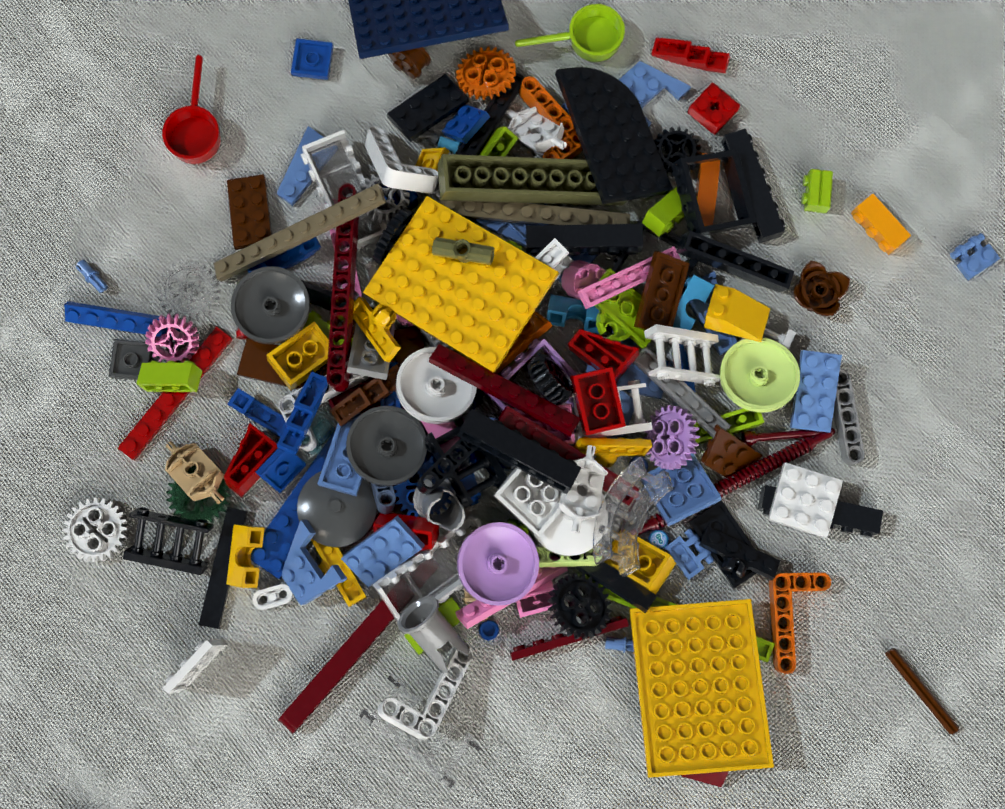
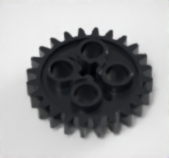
M408 208L401 209L387 224V228L383 230V234L379 237L376 244L377 248L374 250L373 260L376 263L382 264L415 213Z
M574 573L572 576L568 574L564 578L562 577L558 580V583L552 586L554 590L549 592L552 597L547 600V602L552 604L548 610L554 612L550 618L557 619L554 625H561L560 632L567 630V637L574 633V639H578L581 636L582 640H585L588 636L592 638L601 633V629L607 627L605 622L610 620L607 615L612 612V610L607 608L611 602L605 600L609 594L602 593L605 587L599 588V582L593 583L592 576L586 579L584 573L580 576ZM578 589L582 591L583 596L579 593ZM564 600L568 602L569 607L565 605ZM576 616L580 618L581 624L577 621Z

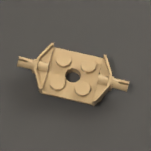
M172 441L168 442L173 448L166 444V448H168L172 455L166 461L165 471L193 501L212 497L217 504L221 503L220 500L223 502L224 497L218 492L224 477L222 471L196 443L185 444L177 448ZM191 466H196V471L188 474V469Z

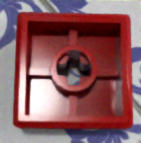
M711 83L689 106L688 114L713 135H716L736 114L740 104L715 83Z

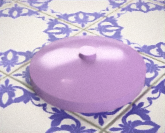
M488 523L473 530L463 541L458 552L457 571L463 587L472 597L489 605H508L523 598L533 587L539 571V556L532 539L522 529L509 523Z

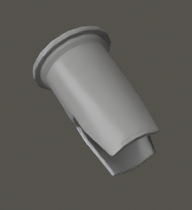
M429 479L424 480L426 486H433ZM445 479L430 494H422L416 487L413 495V504L421 517L426 518L428 522L440 525L441 528L450 532L462 526L465 520L464 508L457 499L456 492L448 479ZM443 492L450 493L452 497L450 507L442 514H430L432 506L441 500Z
M425 596L419 598L403 611L397 623L398 629L403 634H410L441 673H448L449 670L438 649L448 641L452 647L469 656L470 646L465 643L438 610L439 603L435 597Z

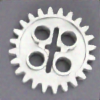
M97 497L94 498L93 502L91 499H86V505L83 502H79V509L72 507L74 514H67L70 521L63 522L68 525V528L62 530L68 533L67 536L63 537V540L70 541L66 547H73L70 553H78L77 558L82 559L84 557V561L87 562L91 558L92 562H98L99 558L101 561H106V555L109 558H113V551L119 553L118 546H125L122 539L128 538L127 535H124V532L130 530V528L124 527V524H127L129 520L122 519L126 513H118L121 507H114L115 502L110 501L108 503V499L105 498L100 502V499ZM96 511H99L100 517L94 521L93 515ZM85 517L91 525L97 526V531L108 539L107 543L100 534L95 533L96 530L84 521ZM112 524L113 532L108 535L107 527ZM84 525L85 532L80 535L79 528ZM95 539H98L99 546L94 549L92 543Z

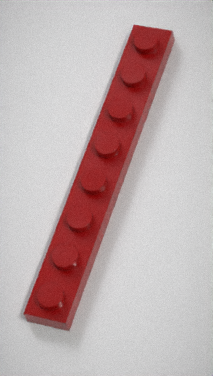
M217 326L198 348L196 354L189 359V361L194 362L202 370L201 378L233 340ZM163 392L119 445L118 449L135 461L190 392Z

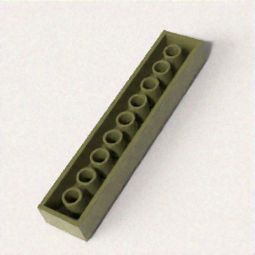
M442 154L437 164L440 200L608 206H623L627 202L602 204L587 160Z

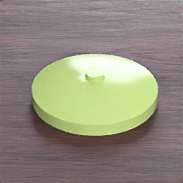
M762 338L761 342L744 339L734 344L724 355L720 366V382L726 395L738 406L753 412H771L782 408L793 398L800 383V370L793 354L782 344L768 338Z

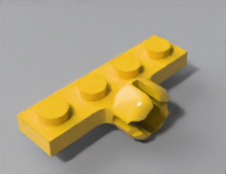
M359 296L354 302L353 319L382 359L390 363L401 349L389 331L397 315L389 309V306L385 307L383 304H378L373 310L365 298Z
M582 437L573 446L585 455L588 445L595 446L594 456L596 457L594 460L602 466L610 468L620 456H645L652 448L651 439L642 438L625 439L620 437L611 439L607 437Z
M311 539L322 560L318 565L322 573L325 575L332 565H338L347 577L346 581L336 586L348 607L367 598L351 569L341 560L343 555L338 547L324 546Z

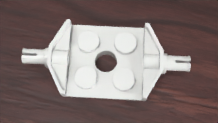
M536 107L520 111L519 113L512 109L507 110L506 115L512 118L508 129L525 145L537 152H546L554 146L562 150L566 148L567 143L561 140L564 133L562 122L560 126L540 115Z
M592 445L587 446L586 457L574 460L581 467V470L570 491L567 494L561 492L559 503L563 513L573 520L571 532L576 534L580 533L583 520L601 515V513H598L604 478L608 471L594 460L596 447H592ZM578 485L585 488L584 496L577 492Z

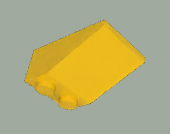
M715 284L704 328L761 342L770 308L735 288Z
M314 321L266 355L267 361L289 390L292 391L306 381L311 372L315 373L328 362L329 339Z
M623 528L604 554L602 560L655 595L676 565L670 554L636 535L633 537L631 532Z

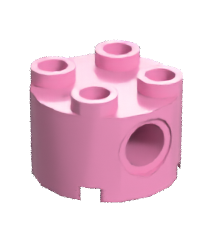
M577 260L571 262V265L565 268L561 282L562 288L568 296L581 300L578 291L598 282L606 271L599 265Z

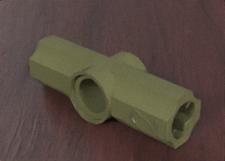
M436 237L432 246L433 255L458 259L463 263L470 261L491 265L494 259V247L469 243L464 239L456 241ZM461 249H468L466 253L459 254Z

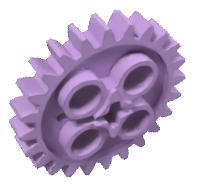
M668 405L667 407H661V411L656 410V416H650L652 430L644 431L647 433V436L643 437V439H651L652 448L646 455H652L650 461H655V466H660L661 469H681V465H687L686 460L692 461L690 454L697 453L693 448L694 446H699L695 442V439L700 438L699 435H695L699 428L694 427L697 421L691 419L693 414L687 413V409Z

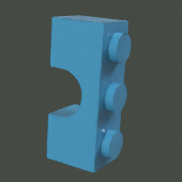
M695 274L692 278L688 276L684 283L686 290L683 295L681 294L673 327L691 330L696 318L687 313L686 305L692 299L706 302L715 286L714 284Z
M551 294L546 319L552 325L564 327L568 319H578L584 324L583 330L599 334L596 327V317L599 310L595 306L585 309L582 301L579 299Z

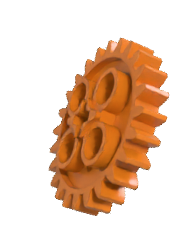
M489 46L485 51H483L482 47H480L479 52L473 50V55L467 53V59L462 58V64H458L459 70H456V78L460 89H463L465 94L468 93L470 98L475 95L476 100L480 96H482L483 100L486 99V96H489L492 100L494 94L500 97L499 92L506 93V87L511 88V83L515 82L514 77L516 76V66L509 53L504 54L503 49L498 52L497 47L490 50Z

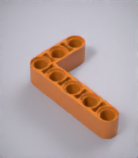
M531 76L525 77L522 80L519 91L523 101L530 108L536 107L540 115L559 126L562 122L563 127L568 129H564L563 138L561 139L567 143L566 148L562 150L557 146L551 147L543 154L542 158L573 159L583 150L581 144L575 142L580 141L571 117L537 79Z
M826 573L776 574L773 580L769 579L772 643H775L772 650L773 665L779 673L790 674L796 668L792 592L827 590L831 586V578ZM778 577L782 578L784 581V585L782 588H779L776 585V579ZM798 577H801L804 581V585L801 588L796 585ZM817 577H821L823 579L824 583L822 587L817 586ZM780 597L785 601V606L782 609L777 605V600ZM780 618L786 620V626L783 629L778 625ZM782 638L786 639L788 643L785 649H782L779 645ZM783 659H786L789 663L786 670H783L780 665Z

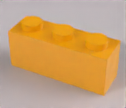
M871 194L851 212L853 219L865 228L867 235L874 238L879 248L888 255L911 237V234L874 194Z

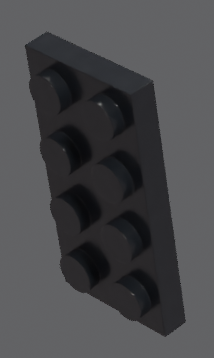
M444 74L388 112L387 118L412 142L467 104L469 98Z

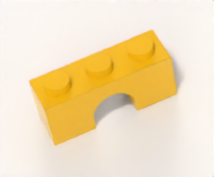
M233 525L226 585L240 588L258 587L260 568L253 566L251 553L256 547L262 548L264 527Z

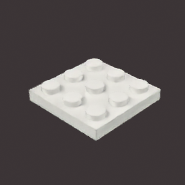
M786 462L783 463L768 520L827 538L843 480Z
M221 639L202 640L195 647L194 650L196 652L181 662L179 665L181 667L176 674L173 672L165 680L167 684L162 689L168 694L185 691L226 644Z

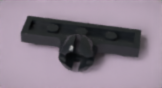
M708 526L705 528L699 546L723 558L721 572L726 577L729 571L732 572L730 579L733 580L742 579L746 570H751L773 580L780 564V560Z

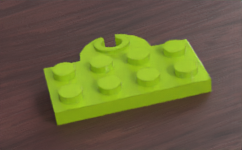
M611 268L607 269L599 281L615 274V272ZM630 288L595 305L599 310L596 317V327L599 334H604L607 325H609L613 329V334L608 336L607 339L620 342L630 337L642 349L646 348L652 339H646L644 330L634 327L642 296L633 288Z

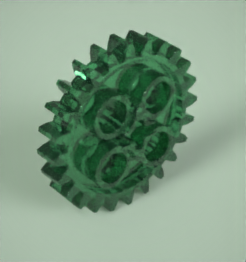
M192 466V468H189L188 474L194 473L196 471V466ZM222 479L218 492L224 497L223 502L220 500L221 503L217 504L215 501L212 506L208 507L207 500L210 497L194 501L195 507L189 511L187 505L193 500L176 482L168 483L172 490L166 491V493L171 495L166 500L173 503L169 509H176L173 513L176 517L181 515L180 517L195 521L203 519L215 523L214 516L221 518L219 512H226L224 505L231 504L226 501L227 498L232 497L231 494L227 493L231 489L225 485V480Z

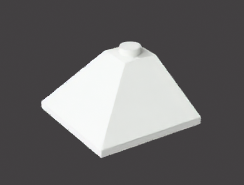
M514 468L494 494L537 537H540L562 511L559 507L561 491L518 468Z

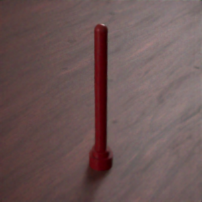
M831 428L832 435L835 434L834 428ZM751 430L742 431L741 438L742 441L752 446L757 441L815 437L823 432L796 430L756 434Z

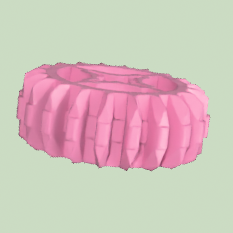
M170 313L167 314V319L161 315L159 320L154 319L153 325L148 326L149 331L145 334L148 339H146L145 344L149 345L148 352L154 351L152 354L153 358L159 356V362L165 359L166 363L167 361L178 363V360L184 363L186 358L191 359L192 354H196L197 349L195 347H199L197 340L200 336L195 334L197 328L192 327V321L186 323V316L181 320L178 319V313L175 315V318H172ZM168 328L167 333L156 336L160 330ZM170 335L173 337V340H176V341H175V344L173 343L172 339L170 338ZM189 342L184 349L177 351L179 345Z

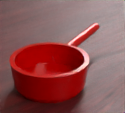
M201 55L195 57L191 105L181 107L172 112L166 119L162 129V138L166 148L179 160L189 164L203 163L212 158L218 151L221 142V135L215 117L208 110L198 106L203 57Z

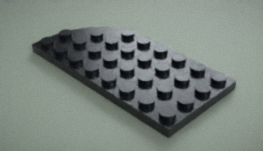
M587 67L557 69L555 76L602 204L665 195L673 191L642 108L631 90L617 78L597 69Z

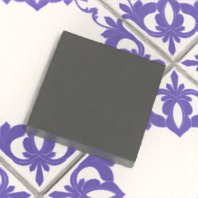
M114 339L108 377L137 380L141 364L152 361L153 351L148 352L149 345L140 341Z

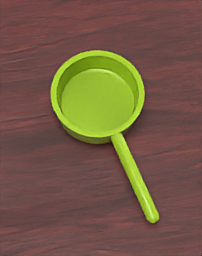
M591 4L579 9L574 14L570 22L569 32L518 39L515 41V46L523 47L570 39L572 48L578 56L587 61L601 62L611 58L618 51L624 38L625 26L621 16L613 8L602 4Z

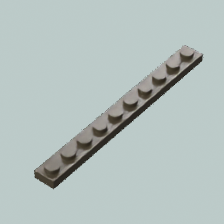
M379 184L371 186L213 263L217 280L220 282L225 281L385 204L386 200L382 187Z
M440 200V204L470 219L530 225L630 224V214L530 203Z

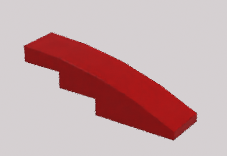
M657 37L651 53L654 57L676 64L725 74L730 60L729 53L711 51L710 47L692 45L691 41Z

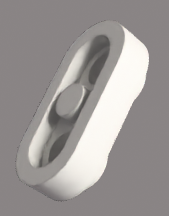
M280 584L258 590L253 596V604L260 610H266L288 604L294 595L288 585ZM282 591L287 592V596L285 598H282L280 596ZM266 596L267 602L263 604L261 598Z

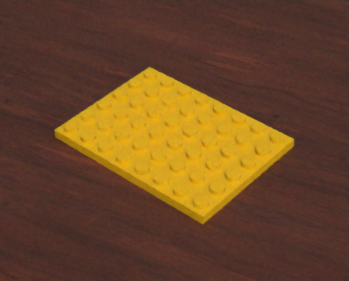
M426 196L368 283L363 294L377 303L383 304L385 307L389 306V309L400 317L495 373L559 273ZM438 237L456 241L464 239L469 243L491 246L495 248L494 259L491 265L470 261L463 263L458 259L435 256L432 254L433 242ZM461 249L459 254L466 253L468 249Z
M751 599L650 607L646 613L638 608L629 609L647 778L774 768Z

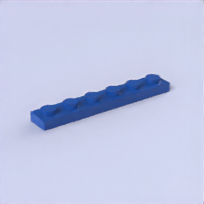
M70 301L64 304L65 322L146 334L149 331L148 326L153 325V320H159L157 315ZM163 328L156 336L167 333L168 328Z

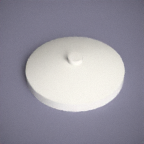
M436 347L423 348L409 355L399 368L396 378L398 399L403 408L420 421L430 424L452 422L468 411L475 398L477 387L429 363V357Z
M578 485V493L584 496L585 488L581 485ZM603 493L601 494L598 513H601V515L583 520L579 534L571 532L573 520L561 511L540 537L533 533L534 537L545 549L558 555L576 556L588 552L601 541L608 528L609 507Z

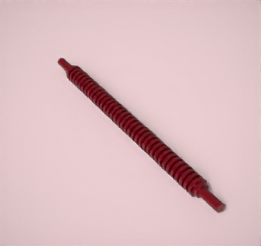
M823 432L813 438L804 437L794 444L773 453L772 456L769 455L767 458L765 457L763 460L755 462L754 465L751 464L749 467H745V470L742 469L740 472L738 471L736 474H732L727 479L724 478L722 481H718V484L714 483L713 485L720 496L723 497V494L727 495L737 490V488L745 486L746 483L749 484L751 481L753 482L755 479L764 476V474L766 475L782 467L783 463H790L800 458V456L813 451L816 444L832 437V433ZM659 512V514L655 513L654 516L651 515L646 523L630 532L634 537L650 529L659 530V526L663 528L664 524L666 526L667 524Z

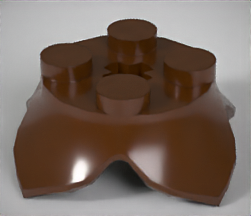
M810 261L803 268L800 281L794 287L793 295L796 302L808 311H813L821 316H833L840 308V298L848 291L850 278L841 272H827L821 263ZM816 288L822 290V293L818 294Z

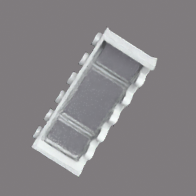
M344 130L302 146L303 153L300 154L304 165L308 164L310 168L308 171L312 182L316 181L318 185L316 190L319 197L324 198L326 202L324 204L325 209L338 203V191L343 184H352L357 192L361 191L360 186L365 184L366 178H364L361 172L360 163L356 161L353 155L352 146L346 140ZM364 213L359 216L357 249L379 240L383 230L387 228L385 220L382 219V223L379 224L378 218L374 221L371 220L372 215L366 217ZM351 229L345 230L344 233H348Z
M469 515L465 518L460 528L453 532L447 531L441 535L433 549L419 551L373 584L397 623L403 611L417 599L433 596L438 600V603H443L448 600L449 595L464 588L457 571V557L465 538L473 530L482 526L478 518Z

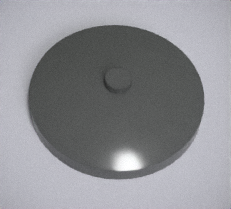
M273 266L262 267L248 273L237 284L231 298V313L237 327L251 340L262 344H278L287 341L305 326L310 314V297L303 282L291 271Z
M394 406L372 408L361 414L354 421L348 432L346 441L348 460L355 472L372 484L379 486L401 484L411 479L424 463L427 453L424 440L426 438L425 431L421 423L404 409Z
M321 471L312 476L303 486L297 502L299 522L301 520H308L316 532L312 539L324 546L336 548L352 545L365 537L371 530L377 516V506L369 482L362 478L358 494L353 496L318 486L317 483Z

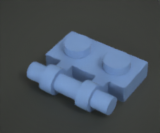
M982 233L970 237L968 242L957 246L950 253L952 259L955 260L958 257L961 259L962 262L956 266L967 281L1001 259L990 244L982 247L981 242L985 240V236ZM972 248L975 253L969 256L967 251Z
M691 528L684 532L688 537L686 542L679 536L664 547L687 580H690L704 569L700 562L702 559L708 565L714 561L710 554L711 551L699 546L700 537L697 533L694 534ZM692 544L699 552L697 556L689 548Z

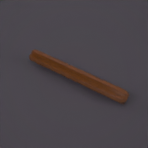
M895 648L889 649L885 653L887 658L949 734L956 733L959 730V726Z

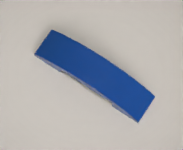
M314 237L248 269V272L270 266L289 269L321 249V245L317 237Z
M237 388L227 404L279 437L282 436L286 428V422L281 414Z

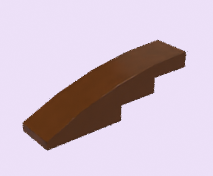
M396 364L388 370L387 380L374 378L364 387L358 388L330 409L339 425H345L395 392L396 378L400 365Z

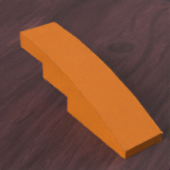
M720 160L700 163L696 196L698 197L697 202L704 226L713 225Z

